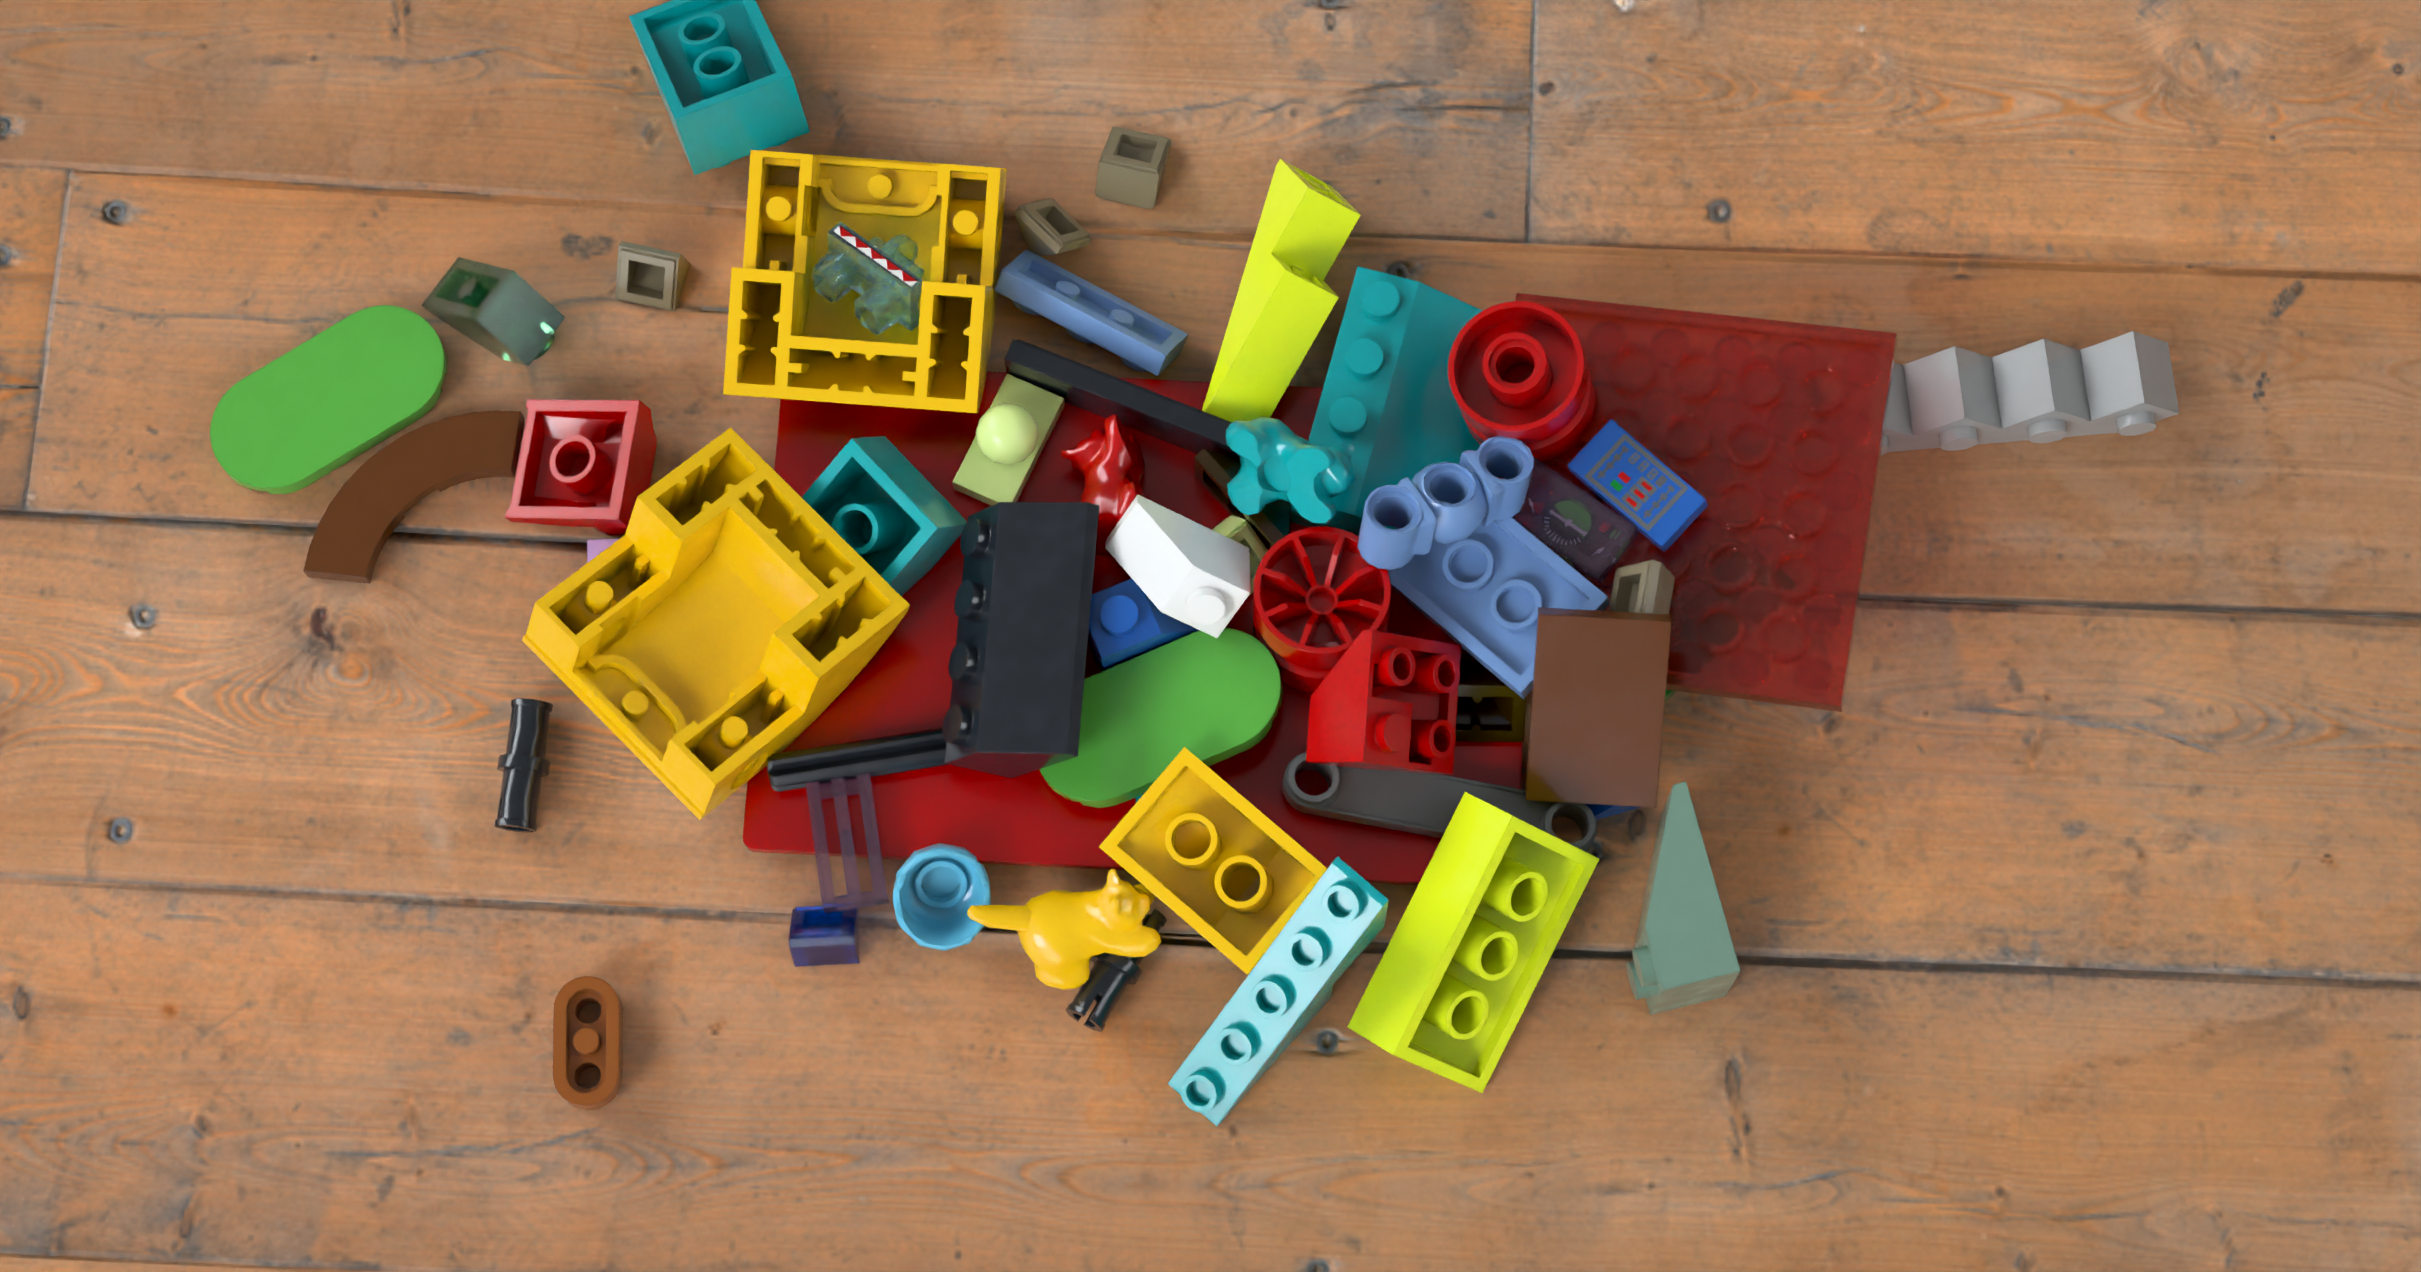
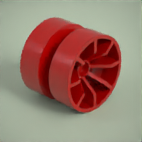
M1511 301L1500 303L1475 315L1461 329L1453 342L1448 359L1449 384L1470 433L1480 445L1487 439L1495 436L1516 438L1530 448L1534 457V463L1553 459L1566 452L1585 433L1595 408L1594 382L1580 340L1572 326L1560 314L1544 305L1533 302Z
M1317 526L1300 529L1284 536L1266 552L1257 568L1254 579L1253 637L1260 641L1273 656L1284 684L1297 690L1314 693L1362 630L1387 632L1391 598V584L1387 569H1379L1370 565L1361 556L1358 549L1357 535L1334 527Z

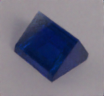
M857 905L795 907L792 911L789 932V948L794 966L860 963Z

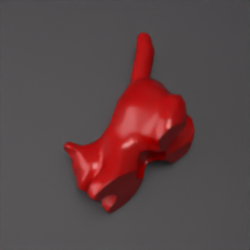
M1112 414L1106 418L1104 423L1105 430L1097 428L1088 438L1079 441L1075 447L1062 449L1060 452L1062 457L1071 460L1074 470L1081 471L1085 476V487L1080 502L1099 505L1095 556H1112L1105 548L1106 539L1135 497L1140 495L1151 500L1149 496L1144 495L1139 486L1145 469L1139 442L1134 434L1126 435L1117 414Z

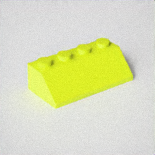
M1464 792L1347 1027L1396 1057L1483 1093L1599 858Z

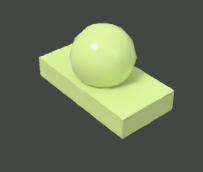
M1007 374L990 408L978 422L976 436L952 482L953 488L991 506L999 502H1017L1065 406L1064 398Z

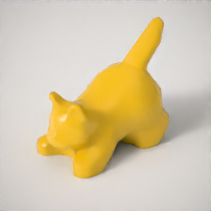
M1111 869L1108 872L1107 883L1099 890L1083 892L1050 890L1031 898L1024 906L972 905L967 911L970 919L988 928L1016 930L1022 948L1034 962L1036 977L1046 986L1062 990L1078 988L1088 981L1090 975L1089 964L1093 956L1110 953L1125 957H1144L1155 951L1161 943L1160 935L1155 929L1142 925V920L1149 912L1150 905L1156 896L1142 884L1133 886L1128 881L1121 880L1115 869Z

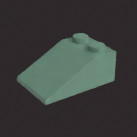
M1686 782L1673 785L1660 815L1635 944L1632 950L1633 961L1626 963L1633 995L1636 1000L1646 999L1650 1015L1726 997L1741 971Z

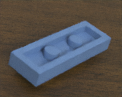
M1027 249L1002 269L994 290L1011 299L1018 309L1032 315H1042L1065 327L1066 331L1073 338L1085 343H1095L1120 356L1122 362L1128 367L1141 372H1150L1156 376L1161 374L1181 354L1188 336L1182 330Z

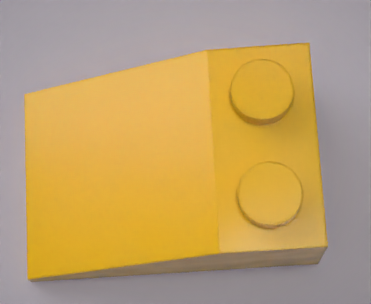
M1185 747L1099 846V848L1247 975H1249L1328 869Z

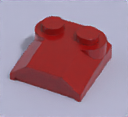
M527 399L526 409L528 413L510 509L506 510L505 518L511 522L593 527L600 533L608 536L625 534L637 497L650 487L657 447L651 409L640 400Z

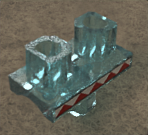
M840 221L827 232L828 253L812 268L814 290L830 302H837L851 289L856 291L861 296L854 301L855 316L859 319L861 325L875 335H879L897 322L910 331L915 329L919 325L920 310L918 308V301L924 275V269L914 263L918 254L917 243L905 234L897 235L887 243L879 237H874L867 241Z

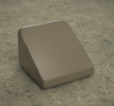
M1112 126L1099 160L1096 196L1100 199L1153 209L1158 199L1172 139Z

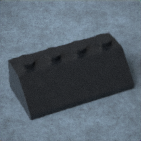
M999 502L968 516V522L962 531L960 549L964 555L962 584L957 590L954 602L955 614L958 617L956 646L952 650L948 665L949 676L952 679L951 701L942 728L943 738L947 742L945 764L1015 778L1078 757L1099 505L1088 502Z

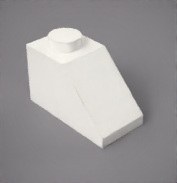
M1140 495L1135 497L1106 539L1105 548L1162 613L1215 638L1219 637L1250 594V552L1248 547Z

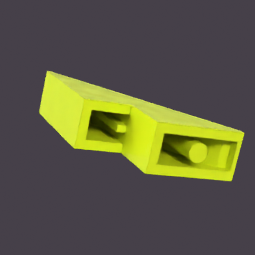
M1282 159L1278 161L1275 167L1202 411L1232 423L1237 420L1250 421L1262 416L1271 417L1339 298L1323 280L1361 216L1331 185Z

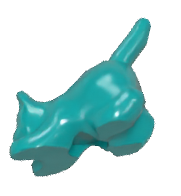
M1264 416L1250 421H1234L1226 429V444L1231 450L1240 455L1241 467L1238 474L1227 484L1228 496L1232 504L1240 512L1246 515L1256 514L1262 511L1266 504L1284 500L1290 502L1303 518L1312 523H1329L1336 515V507L1331 498L1345 491L1348 486L1354 483L1356 478L1353 474L1354 470L1351 462V457L1355 450L1353 443L1348 441L1330 447L1314 445L1296 435L1279 419Z

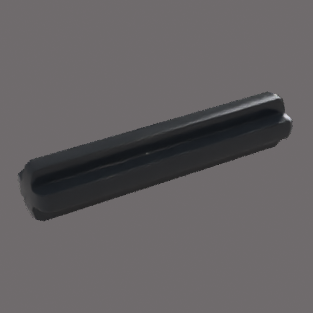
M943 727L772 754L767 761L769 781L773 790L780 792L948 765L945 764L947 742L943 738Z

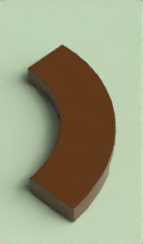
M495 410L447 417L413 430L378 451L344 483L326 509L309 546L303 570L307 577L370 584L377 559L387 539L405 518L404 513L419 500L435 490L441 492L466 481L491 477L515 478L524 417L521 411Z

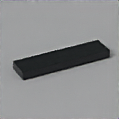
M1013 339L1004 358L1007 374L1064 398V402L1101 417L1107 418L1112 414H1117L1122 425L1198 454L1203 449H1208L1240 459V455L1231 450L1226 444V429L1232 422L1025 341Z

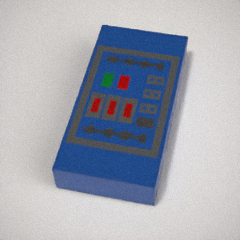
M1612 419L1567 465L1569 471L1663 552L1708 507L1707 501L1703 496Z

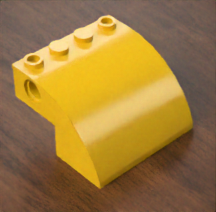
M751 150L743 268L731 267L723 394L978 413L986 381L997 300V292L994 290L999 279L1007 168ZM842 225L919 281L912 287L907 286L832 231Z
M730 427L637 497L626 534L535 602L527 632L523 636L522 641L701 820L767 766L768 758L772 754L781 753L826 710L877 653L903 619L910 604Z

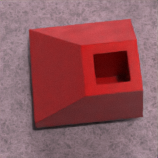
M1362 630L1310 697L1306 762L1360 769L1453 774L1461 645L1375 630Z

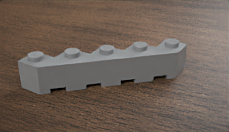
M2135 331L2081 350L2047 339H2041L1992 358L1953 346L1905 365L1866 353L1817 372H1811L1775 361L1726 380L1735 451L1762 458L1763 464L1770 466L1786 465L1801 459L1848 455L1856 458H1872L1884 455L1887 452L1931 448L1957 451L1968 449L1978 444L2025 440L2033 443H2049L2065 437L2108 433L2134 436L2153 431L2156 428L2157 421L2179 414L2168 342Z

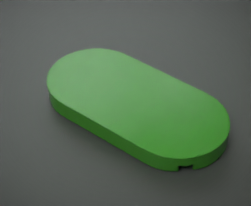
M390 305L373 306L359 310L233 385L223 395L212 416L210 440L214 455L232 480L252 491L255 489L257 491H267L269 494H289L301 490L416 422L434 407L442 392L441 386L444 382L445 373L447 375L448 360L444 346L433 327L413 311Z
M1225 628L1218 638L1202 631H1197L1084 679L1078 757L1039 770L1053 791L1062 797L1081 802L1083 806L1104 808L1124 803L1144 794L1184 747L1207 766L1244 752L1258 744L1267 735L1274 725L1273 720L1278 713V708H1281L1284 690L1277 664L1269 650L1256 638L1236 629Z

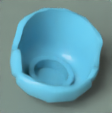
M937 843L914 851L897 871L894 882L893 904L899 926L919 946L946 951L969 944L985 927L968 917L967 911L972 905H991L989 876L984 865L979 863L977 857L964 847Z

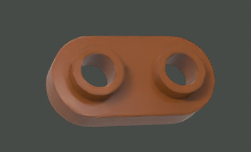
M582 976L566 983L557 994L554 1002L553 1081L558 1093L570 1105L582 1110H595L610 1103L618 1094L622 1084L623 1007L618 994L610 984L598 977ZM597 1003L601 1005V1015L598 1020L589 1024L580 1021V1011L586 1004ZM589 1067L600 1069L601 1078L596 1086L592 1088L580 1087L579 1076L583 1070Z

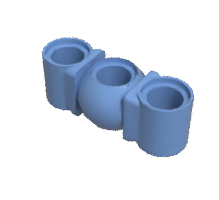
M1491 437L1484 441L1477 451L1467 450L1462 452L1459 464L1448 461L1430 464L1419 471L1412 481L1406 477L1400 480L1397 485L1378 487L1369 494L1365 501L1358 536V549L1361 556L1370 565L1379 569L1393 570L1401 568L1411 561L1414 554L1424 555L1429 553L1432 541L1443 544L1462 541L1471 535L1479 525L1486 527L1494 520L1512 518L1523 507L1534 467V457L1530 448L1516 438ZM1440 501H1446V502H1449V503H1451V504H1445V503H1442V502H1440ZM1384 525H1385V526H1393V527H1395V528H1397V529H1389V528L1384 527Z

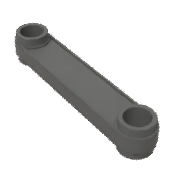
M1307 752L1297 755L1287 765L1282 779V792L1286 801L1295 810L1435 838H1442L1464 792L1504 810L1555 837L1557 836L1551 828V820L1557 817L1570 818L1578 824L1582 839L1569 844L1585 852L1593 844L1597 834V821L1592 810L1586 804L1525 800V790L1441 774L1348 768L1306 762ZM1304 770L1319 772L1326 779L1328 790L1320 795L1306 794L1298 788L1295 776Z

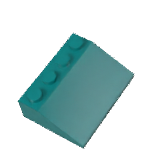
M1357 266L1308 439L1312 444L1324 447L1348 441L1353 443L1355 450L1351 457V462L1354 470L1353 474L1356 478L1354 483L1348 486L1345 491L1331 498L1336 507V515L1329 523H1312L1303 518L1291 505L1292 523L1307 527H1334L1359 536L1365 501L1372 491L1381 486L1397 485L1400 480L1406 477L1412 481L1419 471L1430 464L1444 461L1459 464L1462 452L1467 450L1477 451L1480 444L1470 433L1451 391L1448 379V359L1458 333L1469 320L1483 310L1421 282ZM1384 525V527L1389 528V529H1397V528H1395V527H1393V526H1385V525Z

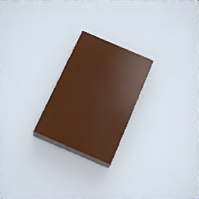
M1538 607L1525 800L1656 808L1671 632L1670 614Z

